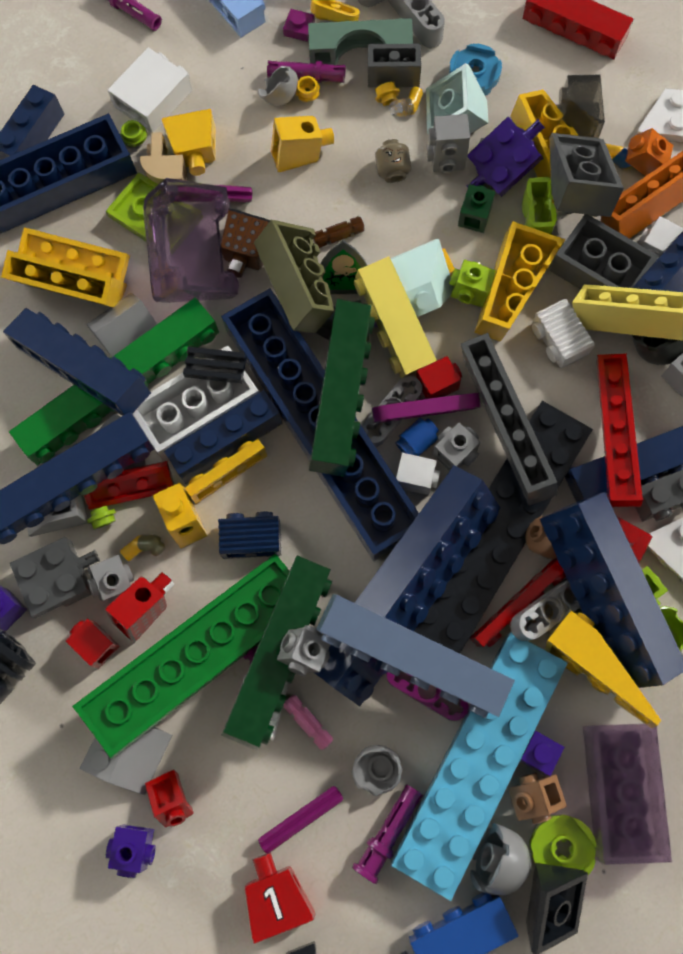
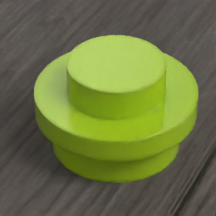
M129 120L122 125L120 136L125 145L136 147L144 143L147 138V132L141 123Z
M103 506L91 511L92 517L87 519V523L91 524L93 530L116 522L114 517L116 511L115 509L108 510L107 506Z

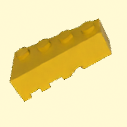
M512 221L503 238L494 267L496 272L491 289L482 306L474 333L479 335L488 333L491 339L501 342L565 239Z

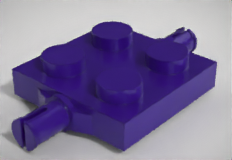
M509 116L505 118L467 155L475 165L478 176L469 184L483 186L486 183L492 186L501 197L544 159L535 148L534 141L532 140L545 129L543 124L537 119L524 131L517 127Z

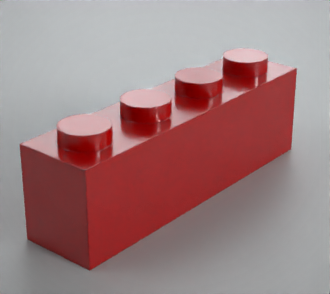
M526 0L522 18L531 24L540 26L611 59L616 58L628 37L634 18L593 0Z

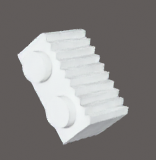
M563 299L535 314L532 322V331L537 339H543L547 346L546 353L548 358L553 363L557 362L560 369L591 353L595 346L594 341H592L567 299Z

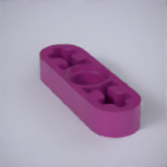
M386 673L387 681L392 687L447 720L458 721L467 715L468 702L459 699V707L462 708V712H455L453 715H450L448 713L449 707L441 702L439 708L433 705L440 698L441 689L435 687V696L432 699L426 700L420 697L418 693L419 686L414 684L413 691L410 692L406 689L410 685L409 682L402 679L397 683L394 681V674Z

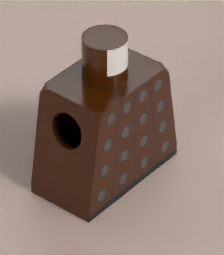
M229 208L221 242L223 258L230 262L227 268L228 274L236 278H242L246 267L254 270H260L263 267L254 242L270 222L269 219Z

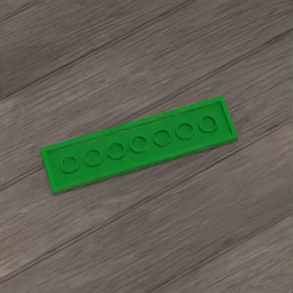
M276 554L72 706L111 760L259 645L290 571Z

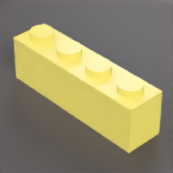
M390 256L358 269L354 286L359 296L364 295L367 304L371 305L370 317H375V322L380 330L377 332L378 339L382 347H387L390 352L391 358H389V362L394 373H399L400 377L403 378L437 361Z
M584 284L572 302L574 312L586 330L683 341V292Z

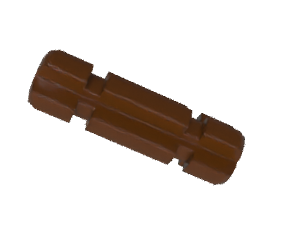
M357 216L350 219L349 223L343 221L327 227L324 232L322 229L316 231L313 242L320 248L326 246L329 241L334 243L351 236V233H354V235L364 231L363 220Z

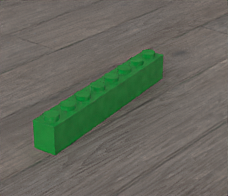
M194 297L115 354L114 357L118 358L126 366V369L131 371L134 368L146 378L144 383L148 387V384L155 379L166 376L178 362L185 361L188 356V347L199 348L202 345L211 343L219 333V330L212 316ZM72 385L11 429L9 433L27 458L38 466L40 463L51 460L55 452L62 447L74 443L85 430L96 427L100 424L103 417L111 411L114 412V410L77 386Z

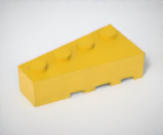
M544 89L520 94L510 116L515 125L524 131L537 119L545 127L532 139L535 148L544 158L533 169L537 177H549L551 179V133L575 136L579 134L573 127L570 128L563 121L564 115Z

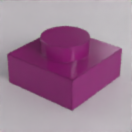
M290 9L283 27L284 36L308 42V23H315V14Z

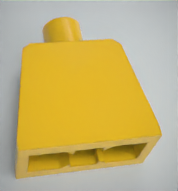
M206 109L162 118V123L174 155H183L190 174L194 176L204 174L206 171L205 163L215 161L216 127L212 110Z
M314 116L274 118L270 151L278 173L317 162L321 146L334 144L332 128L320 129Z
M181 483L153 495L169 534L181 549L207 537L189 494ZM192 527L190 530L180 533L182 529Z

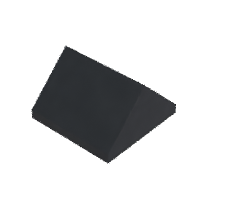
M541 863L535 864L526 919L532 953L540 954L578 933L588 873L584 870Z

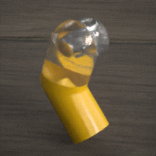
M412 87L408 98L393 101L389 106L391 115L394 117H405L415 114L423 95L422 89Z

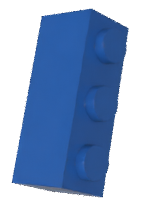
M482 892L472 898L473 904L464 909H461L460 906L453 907L442 914L444 919L434 924H431V921H426L413 929L414 934L409 936L415 954H486L519 937L501 897Z

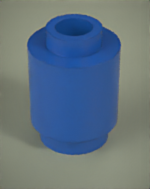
M418 418L399 435L400 439L395 444L402 453L420 456L438 440L436 433L439 430L430 419L427 418L424 421L422 418Z

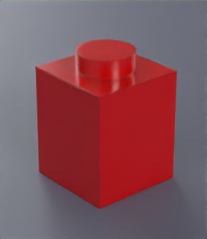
M446 356L417 370L416 378L422 384V393L425 399L445 397L459 390L462 373L456 363L452 364L449 357Z
M88 618L74 625L69 632L70 637L65 641L91 667L98 669L120 647L95 621Z

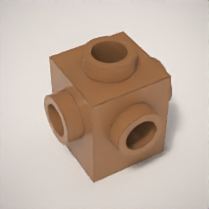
M537 773L524 775L518 778L520 784L508 788L518 821L532 819L533 824L545 822L552 819L551 814L567 807L556 774L538 778Z

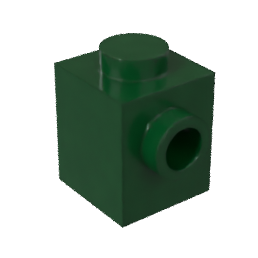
M469 184L460 211L458 226L484 233L496 191L490 190L485 186Z

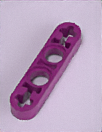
M469 393L381 405L371 408L373 423H382L481 408L479 393Z

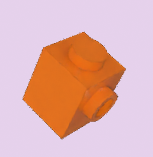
M651 128L630 139L625 161L644 176H647L670 160L673 144Z

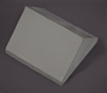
M130 293L120 300L115 307H110L86 325L111 357H113L156 326L157 322L143 302Z

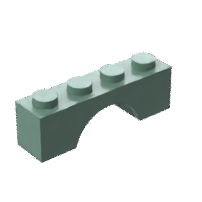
M412 18L308 23L310 63L314 64L317 61H322L323 64L337 65L344 53L354 48H368V44H413Z

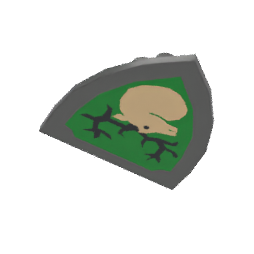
M342 240L331 248L322 259L321 264L325 270L322 279L328 284L330 294H358L354 286L355 276L358 269L367 266V263L354 247Z

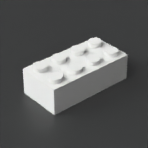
M226 346L223 349H221L225 351H232L229 346ZM206 358V360H216V361H225V362L239 363V362H236V361H227V360H218V359H208V358ZM193 366L192 368L196 370L237 374L238 372L237 370L212 369L209 367ZM245 370L242 384L186 378L181 373L151 391V394L133 414L162 460L168 461L165 450L255 396L259 391Z

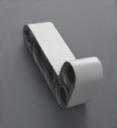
M384 0L358 1L362 6L372 7ZM387 0L402 19L412 18L413 33L425 47L434 48L441 44L444 32V16L431 0Z

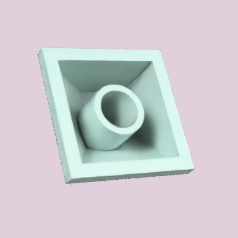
M465 63L426 88L427 134L429 128H433L434 116L468 114L470 133L488 124L487 99L468 64Z
M439 239L432 240L390 258L417 317L440 308L451 296L453 286L449 285L451 276Z

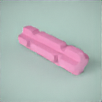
M292 695L284 702L283 707L290 715L293 714L295 716L293 719L306 734L314 738L313 742L319 749H325L332 743L333 737L326 729L323 730L321 728V723L307 707L304 708L302 706L301 700L296 695Z

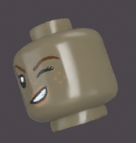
M390 139L384 141L383 146L375 152L379 177L385 179L388 183L400 182L406 179V175L412 169L407 145L399 143L397 139Z

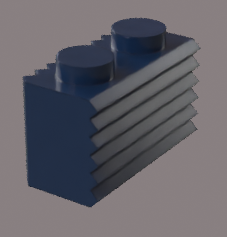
M257 512L256 517L246 518L241 513H230L226 515V519L218 520L219 555L223 559L269 557L274 554L282 556L281 523L279 516H273V512Z

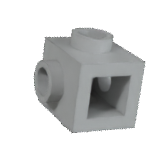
M458 423L454 428L448 426L438 436L439 442L434 446L433 456L450 471L454 465L458 468H461L464 464L467 467L471 465L479 456L477 451L480 441L478 440L477 433L472 428L464 427Z
M119 555L87 567L91 579L87 580V584L92 596H99L100 601L108 599L110 604L131 586L130 582L134 581L128 564L123 566ZM109 575L114 578L112 586H109L106 581Z
M305 625L304 628L288 630L281 642V650L277 660L288 665V670L302 676H306L307 673L320 672L329 659L330 653L328 649L330 644L322 641V633L312 626Z

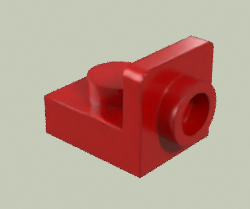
M174 769L145 783L153 815L164 827L180 825L187 817L194 814L192 807L186 801L179 775Z

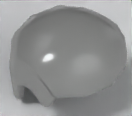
M281 66L276 69L271 77L265 78L266 90H258L260 98L274 106H283L289 103L296 93L298 77L295 71L289 66Z
M383 745L366 747L357 755L352 769V776L358 789L362 788L372 795H380L392 791L399 784L403 768L398 755L392 749Z

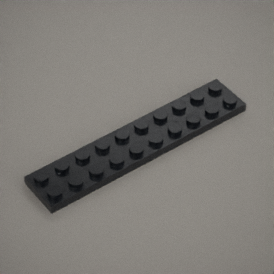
M541 401L529 422L557 480L558 489L593 429L548 403ZM508 458L488 488L501 507L497 518L485 529L478 545L471 549L464 559L461 569L454 573L447 583L444 593L430 607L426 619L419 623L414 632L459 654L524 547L527 528L532 521L543 515L552 499L549 498L529 506Z

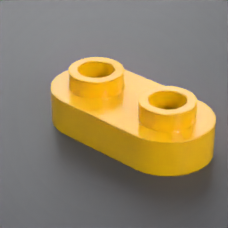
M311 0L310 11L319 20H331L334 22L359 20L360 11L354 6L337 0Z

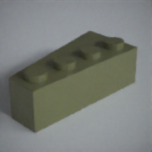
M271 219L255 240L254 245L293 331L316 333L335 310L329 286L322 279L325 270L324 266L318 263L317 256L320 254L319 246L313 242L316 236L315 230Z

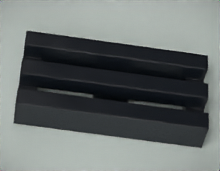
M197 347L187 348L188 356L185 359L184 377L242 384L247 358L246 353ZM194 357L208 358V359H218V360H227V361H236V362H239V363L225 362V361H216V360H206V359H197V358H194ZM193 366L209 367L212 369L237 370L238 372L237 374L196 370L192 368Z

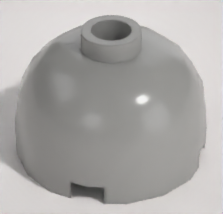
M492 823L493 827H487L472 857L477 862L476 871L470 870L473 886L480 892L491 895H509L517 891L530 876L532 869L530 854L525 841L520 835L505 826Z

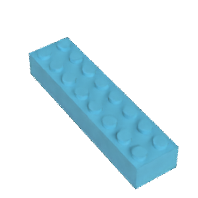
M512 632L506 635L490 666V669L515 680L501 714L497 717L488 713L487 718H484L468 710L391 860L392 867L449 901L452 900L568 662L529 641H520Z

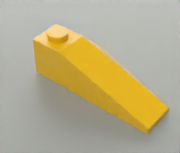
M570 611L547 640L544 650L568 662L566 669L574 675L578 676L582 673L587 675V680L592 684V687L600 693L603 692L607 695L610 692L616 696L614 701L620 707L652 729L658 726L662 720L598 630L593 627L595 625L594 622L580 612L576 615Z

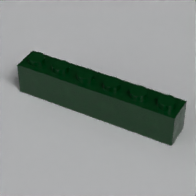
M340 299L336 301L309 471L345 477L347 468H353L356 449H351L352 439L357 440L360 422L355 421L356 412L361 413L364 395L359 394L360 385L365 386L368 371L367 368H363L364 359H369L371 343L366 342L367 334L372 335L375 317H370L371 305Z
M298 555L296 556L221 736L255 750L260 748L261 743L268 744L274 726L269 725L274 712L280 714L286 696L281 693L285 683L291 684L296 674L287 669L288 665L277 660L281 650V642L288 630L304 628L305 625L309 626V624L315 625L321 608L316 607L320 596L324 598L327 596L332 584V580L327 579L331 569Z

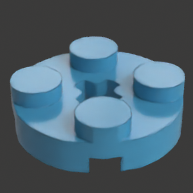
M470 44L460 52L457 50L451 58L449 74L465 63L471 69L474 66H478L480 72H473L484 95L490 94L492 88L500 80L502 71L501 59L498 60L495 56V51L483 44Z

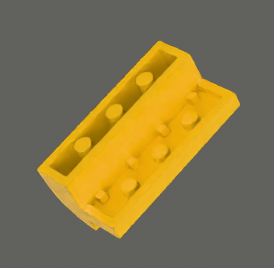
M24 227L18 253L7 250L1 278L96 304L115 307L123 298L127 287L124 279L130 255Z

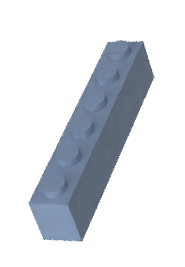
M332 594L316 628L317 631L323 633L322 641L337 648L340 647L341 643L353 647L352 655L366 662H369L372 656L383 662L380 667L381 669L396 676H399L400 671H403L412 676L411 683L427 691L430 685L441 689L440 697L455 704L458 703L459 699L470 703L469 711L484 718H487L488 713L497 717L500 716L515 681L336 594Z

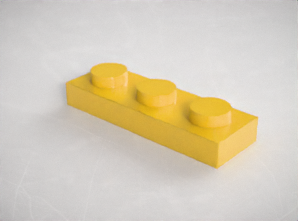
M257 439L254 442L248 441L242 444L236 454L230 458L224 457L218 460L213 465V469L206 474L201 473L194 476L189 481V485L185 487L194 503L197 504L267 457L265 447L260 440Z

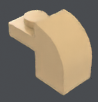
M152 132L151 144H147V156H140V162L146 177L172 193L174 183H187V167L183 155H167V145L163 133Z

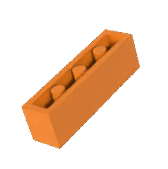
M683 151L622 192L611 217L601 216V222L630 239L657 220L659 216H663L683 202Z

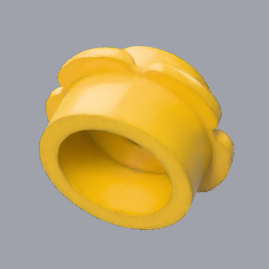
M304 76L298 80L295 94L303 102L312 101L318 98L320 86L315 78Z
M394 82L384 83L375 89L377 95L375 100L382 103L383 106L391 105L397 101L400 89L396 88Z

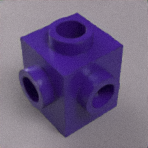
M126 824L116 826L114 838L109 839L106 848V858L109 859L108 868L117 870L118 876L135 878L137 873L147 870L148 865H152L156 852V845L152 844L154 829Z

